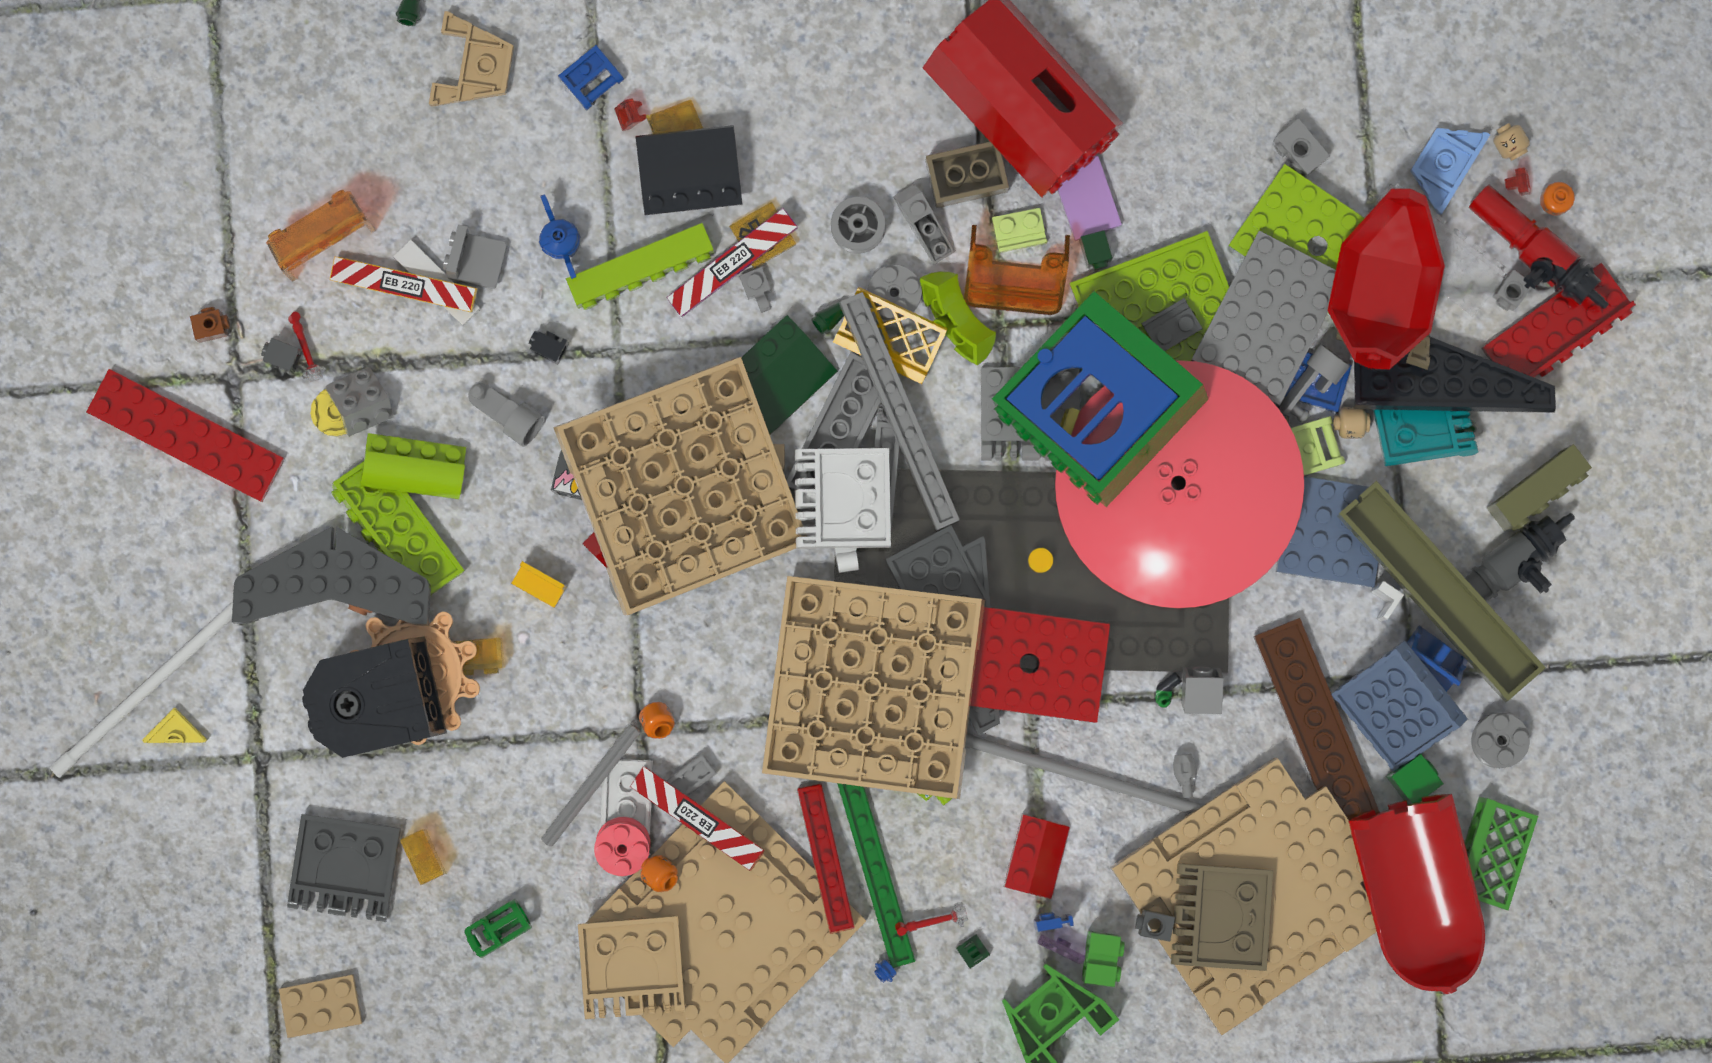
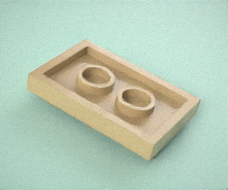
M354 974L279 989L287 1038L363 1023Z

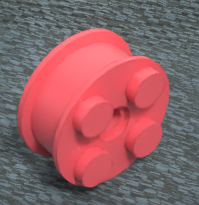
M613 818L607 821L597 834L594 846L596 860L606 872L612 875H632L641 869L643 862L649 856L650 836L644 825L633 818Z

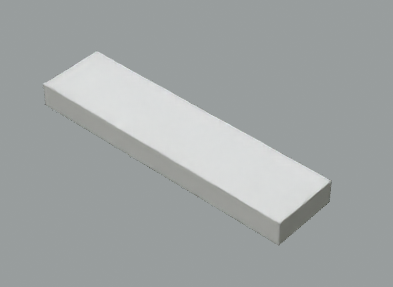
M412 240L393 256L409 273L454 283ZM474 304L473 312L443 306L462 326L481 310L476 304Z

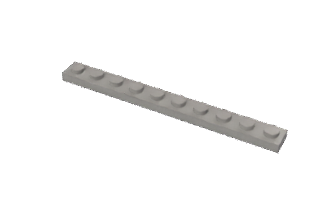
M863 292L840 301L839 305L935 530L959 521L960 519Z

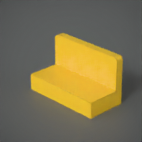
M522 561L520 563L521 567L511 584L555 608L567 586Z

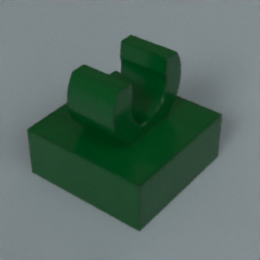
M977 934L956 947L970 969L990 956Z

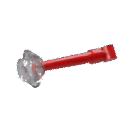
M293 312L288 317V321L293 324L292 328L297 335L308 364L302 378H308L309 382L317 381L323 378V372L326 371V368L314 364L303 333L302 323L299 322L301 316L298 312Z
M955 903L951 914L916 922L910 921L907 924L898 922L895 925V929L898 935L903 936L907 931H916L919 928L953 920L959 927H964V921H968L965 906L960 907L959 903Z

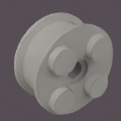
M851 197L842 201L835 208L831 218V232L835 242L843 250L855 254L866 253L874 249L883 238L885 218L881 208L874 201L866 197ZM860 222L862 227L856 228L853 224Z
M889 265L879 269L870 279L867 291L911 312L917 309L922 295L918 277L910 269L901 265ZM896 290L898 292V296L892 297L890 295V291ZM867 298L870 308H873L870 300ZM886 307L879 310L882 319L888 321L895 318L891 309Z
M1496 713L1483 718L1477 723L1472 733L1471 745L1474 754L1483 764L1492 768H1506L1519 763L1525 757L1529 749L1530 737L1526 726L1519 718L1507 713ZM1499 736L1503 739L1502 745H1499L1497 742Z

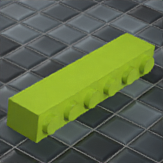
M700 223L576 274V277L573 279L571 277L565 279L578 309L583 307L584 310H588L597 306V301L606 298L609 301L619 297V292L629 289L631 292L643 287V282L652 280V282L659 281L666 277L665 273L673 270L675 273L684 271L689 268L688 264L697 261L698 264L711 259L710 255L714 254V249L703 223Z

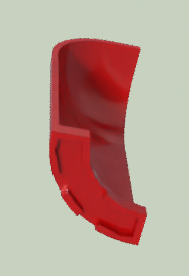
M1452 794L1422 797V802L1409 805L1407 800L1388 805L1389 810L1377 814L1375 810H1371L1352 818L1348 822L1379 943L1387 962L1400 978L1418 989L1442 991L1443 994L1456 992L1459 986L1471 979L1481 963L1485 947V926Z

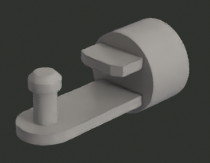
M1322 344L1319 345L1307 361L1309 367L1280 404L1279 410L1283 415H1287L1290 412L1300 422L1307 420L1309 411L1300 408L1296 403L1318 374L1322 376L1316 383L1315 388L1323 394L1332 383L1336 385L1350 367L1348 363Z
M484 383L475 384L469 390L468 398L471 404L504 427L503 433L523 447L527 446L535 438L544 423L545 417L526 403L518 405Z

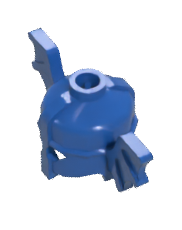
M541 195L540 197L550 222L543 227L540 233V247L546 255L555 259H564L570 277L573 279L576 277L570 258L577 252L581 236L573 223L564 219L555 220L546 195Z

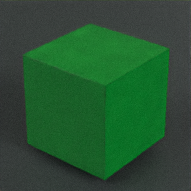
M1418 754L1414 759L1386 776L1404 801L1407 800L1408 805L1421 802L1422 797L1429 796L1444 784L1438 777L1439 774L1435 767L1422 754Z

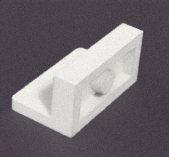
M1385 581L1376 583L1375 587L1370 591L1386 602V605L1376 619L1380 622L1387 620L1404 596V594Z

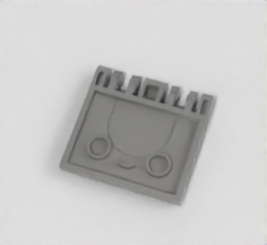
M981 367V461H991V442H995L996 461H1001L1003 456L1001 442H1011V461H1017V442H1022V461H1039L1040 454L1034 450V445L1029 440L1025 442L1016 434L1017 430L1011 424L1007 426L998 418V414L994 410L996 406L992 401V398L1021 367ZM1069 368L1060 371L1047 382L1042 393L1043 409H1046L1080 373V368ZM1080 386L1052 414L1051 418L1058 425L1061 423L1065 409L1074 408L1080 410ZM1046 455L1045 461H1050V459Z

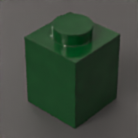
M1105 230L1081 236L1079 242L1086 267H1093L1094 270L1108 267L1107 263L1111 262L1112 255Z

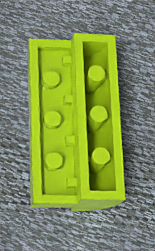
M368 433L360 486L459 499L465 469L466 447Z

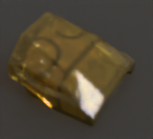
M692 100L650 115H645L653 134L703 128Z

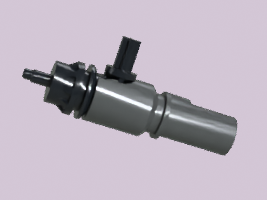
M1569 513L1555 523L1546 515L1540 521L1529 522L1527 524L1528 530L1525 527L1520 528V531H1517L1482 558L1481 566L1478 568L1474 566L1472 568L1473 572L1466 576L1465 579L1486 602L1492 597L1496 598L1498 591H1508L1520 581L1524 583L1530 582L1540 594L1542 592L1547 593L1552 584L1541 573V565H1543L1541 561L1548 562L1549 558L1547 555L1555 556L1559 546L1567 541L1561 530L1571 524L1575 516Z

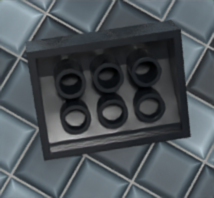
M734 125L635 136L644 215L743 205Z

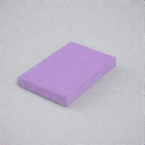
M1098 156L1085 168L1081 167L1078 170L1079 172L1070 181L1066 180L1062 183V187L1058 190L1075 241H1078L1081 236L1103 230L1108 231L1122 225Z

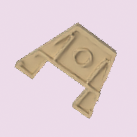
M445 11L441 33L442 35L466 38L458 86L432 83L429 105L439 106L506 95L514 46Z

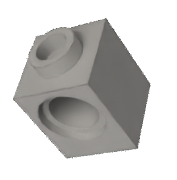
M1515 270L1508 274L1493 295V298L1497 300L1496 304L1506 311L1509 309L1511 311L1515 310L1531 289V287L1527 289L1524 286L1526 284L1523 281L1525 277ZM1507 287L1516 289V298H1510L1507 295Z

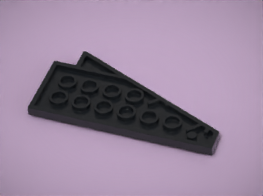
M1430 336V364L1428 370L1406 363L1409 353L1391 369H1370L1354 362V409L1555 413L1556 409L1554 385Z

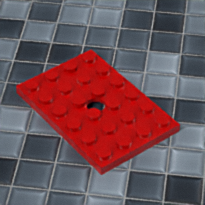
M984 607L970 706L1097 723L1110 624ZM1025 654H1033L1039 660V668L1034 673H1026L1020 667V659Z

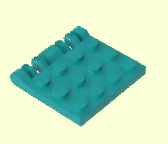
M1373 410L1385 467L1452 456H1472L1479 452L1477 442L1473 441L1476 439L1473 432L1455 433V430L1465 429L1472 425V420L1467 418L1470 416V411Z

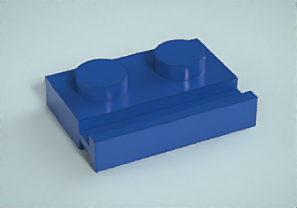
M1049 912L1038 914L1039 919L1034 920L1035 930L1038 932L1063 928L1062 924L1064 923L1074 926L1073 917L1070 914H1065L1066 918L1061 919V917L1055 916V913Z

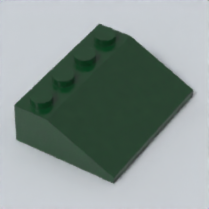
M788 315L741 357L769 435L780 427L838 372Z

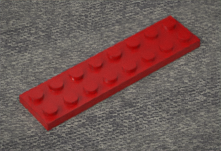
M108 369L86 413L260 502H263L285 460L283 457L111 369Z

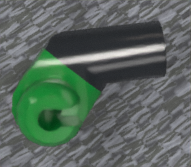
M1176 672L1157 685L1155 699L1161 708H1166L1170 705L1173 688L1182 682Z

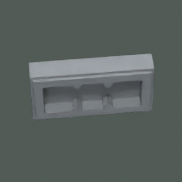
M701 754L670 777L667 782L688 796L715 776L717 772L706 757Z

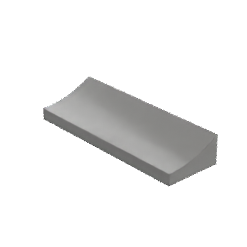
M850 352L802 449H850L859 447L881 403L862 357ZM795 461L786 479L789 488L792 490L815 489V486L800 487L795 485L796 479L815 478V470L799 472L795 470V465L797 463H815V461Z

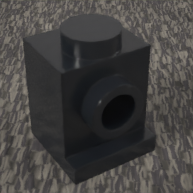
M534 331L529 340L530 350L533 353L557 365L564 355L569 342L564 338L559 342L560 337L549 331H546L545 334Z

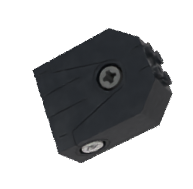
M425 636L322 659L318 662L303 688L302 702L304 708L308 711V728L310 733L313 734V738L342 758L447 734Z

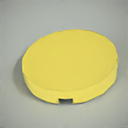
M323 390L311 404L310 414L313 424L319 431L328 436L339 437L346 435L341 414L327 393V390Z

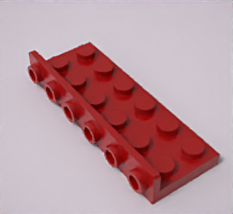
M1600 263L1593 268L1594 274L1602 280L1595 290L1609 303L1605 309L1595 304L1590 298H1587L1579 305L1572 298H1564L1561 295L1562 290L1481 349L1488 359L1531 377H1536L1538 374L1544 377L1554 370L1551 365L1559 360L1562 364L1573 356L1571 351L1577 346L1583 349L1593 342L1591 336L1597 332L1600 335L1604 334L1613 327L1612 321L1617 318L1622 321L1632 314L1631 308L1636 303L1628 300L1604 265Z

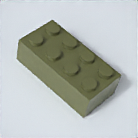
M1574 444L1562 449L1490 504L1487 510L1504 531L1520 529L1530 521L1528 516H1535L1550 506L1547 503L1549 500L1552 502L1556 499L1558 500L1569 492L1567 488L1569 485L1572 487L1589 476L1586 472L1592 467Z

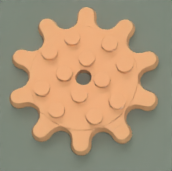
M448 612L438 613L435 619L429 623V626H417L399 620L395 626L390 627L385 625L380 618H370L366 622V630L372 638L370 648L425 636L446 729L450 731L457 730L461 725V718L455 710L456 700L460 697L474 698L480 692L479 683L467 678L463 672L465 662L474 658L477 654L476 645L471 641L456 644L450 640L449 630L453 624V618ZM427 738L413 741L412 743L421 745L426 742Z

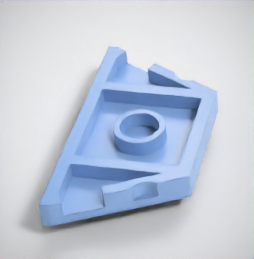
M1436 128L1410 171L1437 214L1441 215L1489 138V133H1474L1465 130L1451 131L1449 129Z

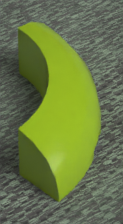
M940 271L922 276L920 278L922 296L925 306H930L935 317L933 322L948 328L944 337L947 336L956 346L954 350L971 363L979 365L992 351L996 332L981 323L969 309L961 293L958 274Z

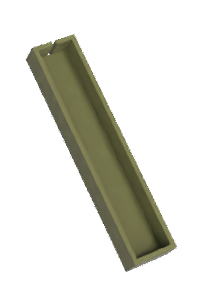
M1377 481L1359 495L1358 499L1361 503L1355 499L1338 514L1337 517L1504 702L1509 701L1546 668Z

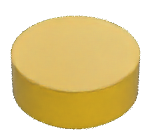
M1045 548L1033 550L1028 557L1029 567L1037 573L1048 571L1053 564L1052 554Z

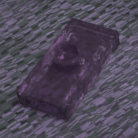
M1039 933L1036 940L1037 944L1080 965L1083 964L1086 956L1071 949L1072 943L1059 937L1054 941Z

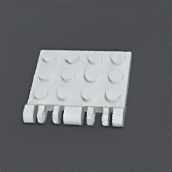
M889 448L795 450V461H815V463H797L795 465V470L799 472L815 470V478H799L795 480L796 486H815V489L795 490V508H815V512L796 513V519L801 521L816 520V527L796 528L797 535L816 534V537H797L796 549L891 548Z

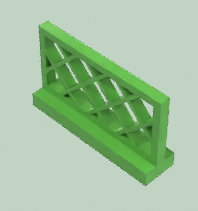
M1483 797L1478 798L1464 844L1473 880L1480 879L1485 888V891L1477 894L1479 901L1509 911L1538 816ZM1496 807L1504 810L1508 818L1498 825L1493 817ZM1522 816L1529 818L1527 829L1519 833L1514 821ZM1510 823L1515 835L1504 840L1499 829ZM1495 831L1500 843L1489 848L1486 842L1487 835ZM1518 839L1521 846L1520 851L1512 856L1506 844ZM1503 847L1508 859L1497 864L1491 852ZM1488 855L1493 867L1482 872L1478 865L1480 858ZM1510 862L1513 873L1511 877L1504 880L1499 868ZM1495 870L1500 882L1489 888L1484 876ZM1503 886L1506 893L1503 903L1497 902L1492 894V891Z

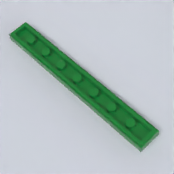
M837 783L890 965L896 968L913 963L915 958L908 934L900 936L895 929V925L898 922L904 923L865 788L863 786Z

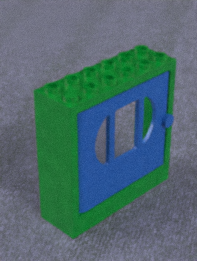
M1095 291L992 398L996 406L994 410L1004 424L1007 426L1011 424L1017 430L1016 434L1025 442L1029 440L1034 445L1033 448L1043 458L1047 455L1055 469L1060 473L1065 471L1070 477L1069 480L1078 489L1084 487L1083 489L1088 493L1087 496L1096 505L1101 502L1105 507L1122 492L1208 400L1204 385ZM1069 368L1083 369L1046 409L1042 408L1043 390L1047 382L1055 374ZM1092 375L1110 390L1114 396L1076 437H1072L1051 416L1088 376ZM1119 403H1122L1124 410L1123 420L1117 432L1104 442L1082 444Z

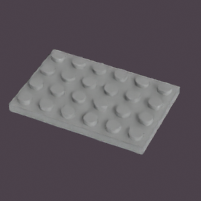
M1259 231L1191 361L1212 364L1245 378L1258 387L1279 407L1328 313L1327 309L1336 270Z

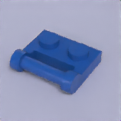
M597 45L558 75L586 111L592 107L591 103L616 83L620 84L624 80ZM607 70L610 76L584 96L581 90Z

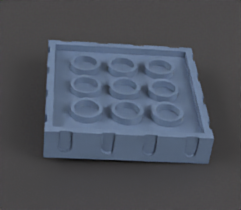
M1405 640L1387 651L1368 668L1359 671L1332 693V697L1342 706L1341 708L1355 722L1357 728L1372 743L1374 749L1385 759L1393 772L1403 764L1405 765L1414 759L1419 753H1423L1436 742L1448 736L1452 731L1460 728L1468 720L1466 715Z

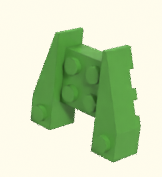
M1047 964L1043 967L1050 974L1051 978L1013 1009L1005 998L1002 1000L1026 1063H1057L1046 1048L1083 1017L1087 1019L1100 1036L1118 1022L1119 1018L1104 1000Z

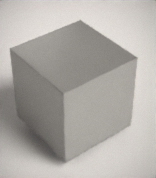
M1204 666L1183 667L1181 704L1184 713L1222 714L1224 678L1220 668Z

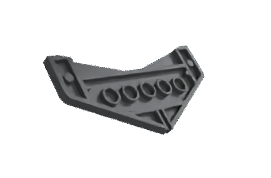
M330 527L238 576L234 582L232 623L248 624L268 616L327 600H335L413 625L429 626L431 585L423 576L336 527L335 550H333L334 528Z

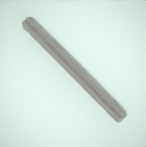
M628 725L541 838L546 845L553 846L640 735L641 731L636 726Z

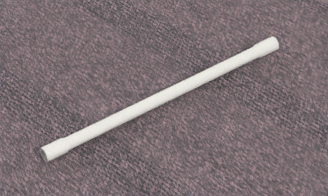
M233 602L71 750L64 753L49 767L51 771L59 778L76 764L82 755L231 621Z

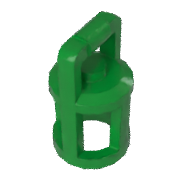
M513 899L468 926L464 933L472 951L478 957L483 958L530 930L532 925L518 901ZM512 908L513 911L498 921L494 922L492 920ZM519 924L522 925L521 928L503 938L502 934ZM481 925L484 926L485 930L482 932L487 941L492 940L494 945L482 951V946L476 935L472 933L473 930Z

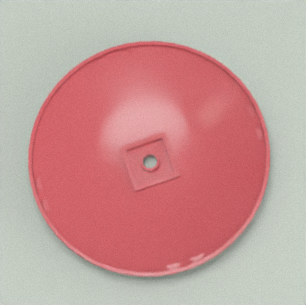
M1178 360L1177 362L1204 385L1208 400L1107 507L1101 502L1096 505L1087 496L1088 493L1083 489L1084 487L1078 489L1069 480L1070 477L1065 471L1060 473L1057 469L1055 489L1059 517L1071 546L1088 569L1102 582L1115 591L1146 604L1168 608H1192L1210 605L1244 591L1264 576L1279 560L1287 548L1300 518L1304 495V472L1295 436L1281 411L1266 394L1245 378L1227 369L1197 361ZM1105 386L1094 394L1079 411L1071 433L1072 437H1076L1113 398L1114 394ZM1119 403L1082 444H1098L1112 437L1122 423L1123 404ZM1176 476H1182L1186 480V486L1182 490H1175L1171 485L1172 479Z

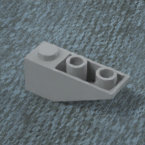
M913 184L893 197L933 264L938 263L955 252L925 196L918 187Z

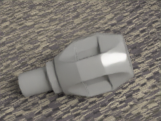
M1192 754L1175 755L1173 762L1174 775L1180 786H1182L1183 798L1193 797L1192 785H1194L1193 781L1196 775L1194 758Z

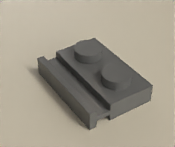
M1185 298L1141 324L1149 338L1164 351L1203 329L1186 303Z

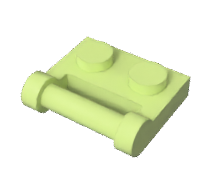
M1331 416L1291 428L1300 450L1304 476L1346 463L1344 456L1340 454L1331 426L1333 424ZM1322 427L1331 460H1325L1317 435V428Z

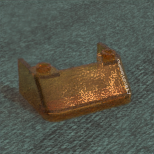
M340 190L331 196V201L284 230L277 229L268 235L269 239L266 244L283 274L292 282L297 280L292 270L365 225L372 233L376 231L351 191L345 192Z
M972 225L964 290L966 304L977 308L1054 315L1060 312L1069 264L1070 235H1065L1063 253L1051 252L1044 255L1041 266L992 261V250L986 245L975 244L977 225Z

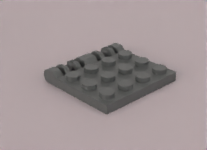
M301 814L287 908H299L301 890H304L301 908L307 911L310 907L312 891L319 892L316 906L317 912L323 913L326 894H330L328 914L346 916L349 897H353L351 917L357 918L360 911V899H367L366 918L368 920L373 919L375 901H378L376 921L387 922L401 828Z

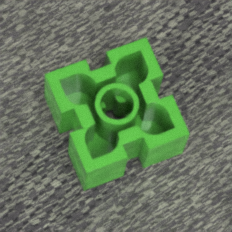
M1093 931L1087 932L1081 978L1084 983L1115 987V982H1120L1121 967L1117 966L1118 957H1123L1125 942L1121 941L1120 936Z

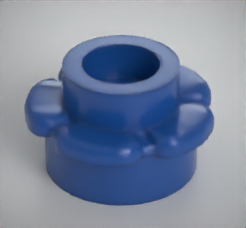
M884 959L880 963H875L876 970L874 973L877 978L883 983L885 981L892 982V978L897 975L894 968Z

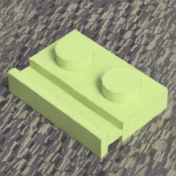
M1040 208L992 217L999 253L1047 244Z

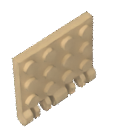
M678 916L578 924L585 1020L595 1019L594 999H598L599 1017L605 1018L606 1006L604 998H613V1013L615 1017H621L620 997H625L626 1016L644 1015L643 995H648L649 1013L655 1014L656 1002L654 994H664L663 1008L665 1013H671L670 993H674L675 1012H685Z

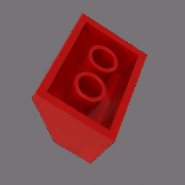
M1022 814L1003 887L1052 899L1070 827Z

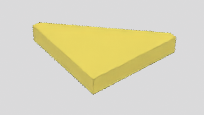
M173 708L142 741L144 743H206L208 739L177 708Z

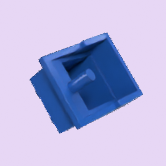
M1419 625L1406 643L1446 692L1453 684L1459 686L1468 661Z

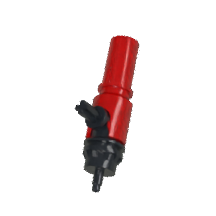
M1490 184L1470 204L1469 209L1510 244L1509 248L1511 250L1515 248L1518 251L1519 259L1531 269V272L1523 279L1526 282L1524 286L1527 289L1530 287L1535 289L1543 282L1554 287L1556 292L1562 289L1561 295L1564 298H1572L1579 305L1587 298H1590L1603 309L1609 305L1605 298L1595 290L1602 280L1594 274L1593 267L1590 264L1583 265L1586 259L1580 258L1577 252L1548 227H1538L1535 219L1531 221Z

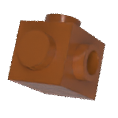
M215 307L204 308L200 310L201 314L190 316L194 338L197 342L202 343L228 336L227 329H230L227 314L223 315V312L219 309L215 310Z

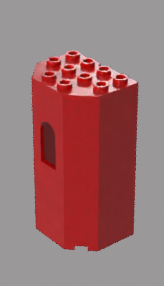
M988 0L965 18L948 38H945L935 48L922 67L1041 198L1048 192L1053 195L1062 187V183L1066 180L1070 181L1079 172L1078 170L1081 167L1085 168L1095 159L1098 153L1102 154L1111 146L1110 143L1120 135L1118 130L1124 124L1010 0ZM1038 76L1070 112L1064 113L1059 111L1032 80Z

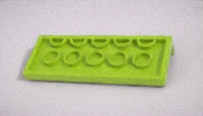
M363 462L332 483L333 491L331 493L339 504L343 502L348 509L346 514L353 523L357 522L363 529L360 533L366 542H372L378 551L426 578L431 585V595L464 573L465 570L407 492L360 486Z

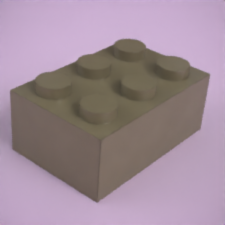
M991 142L926 156L925 162L936 208L1008 193L1009 185L1002 155Z

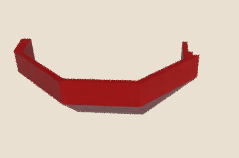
M1391 189L1345 239L1340 248L1327 311L1354 362L1370 369H1391L1428 336L1432 330L1445 264L1427 198L1413 189Z

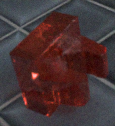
M633 98L627 99L614 108L622 131L632 129L647 118L646 114L639 115L637 111L642 106L640 101H634Z
M1525 167L1515 169L1516 176L1505 179L1506 189L1508 191L1518 189L1521 196L1530 195L1531 188L1528 170Z

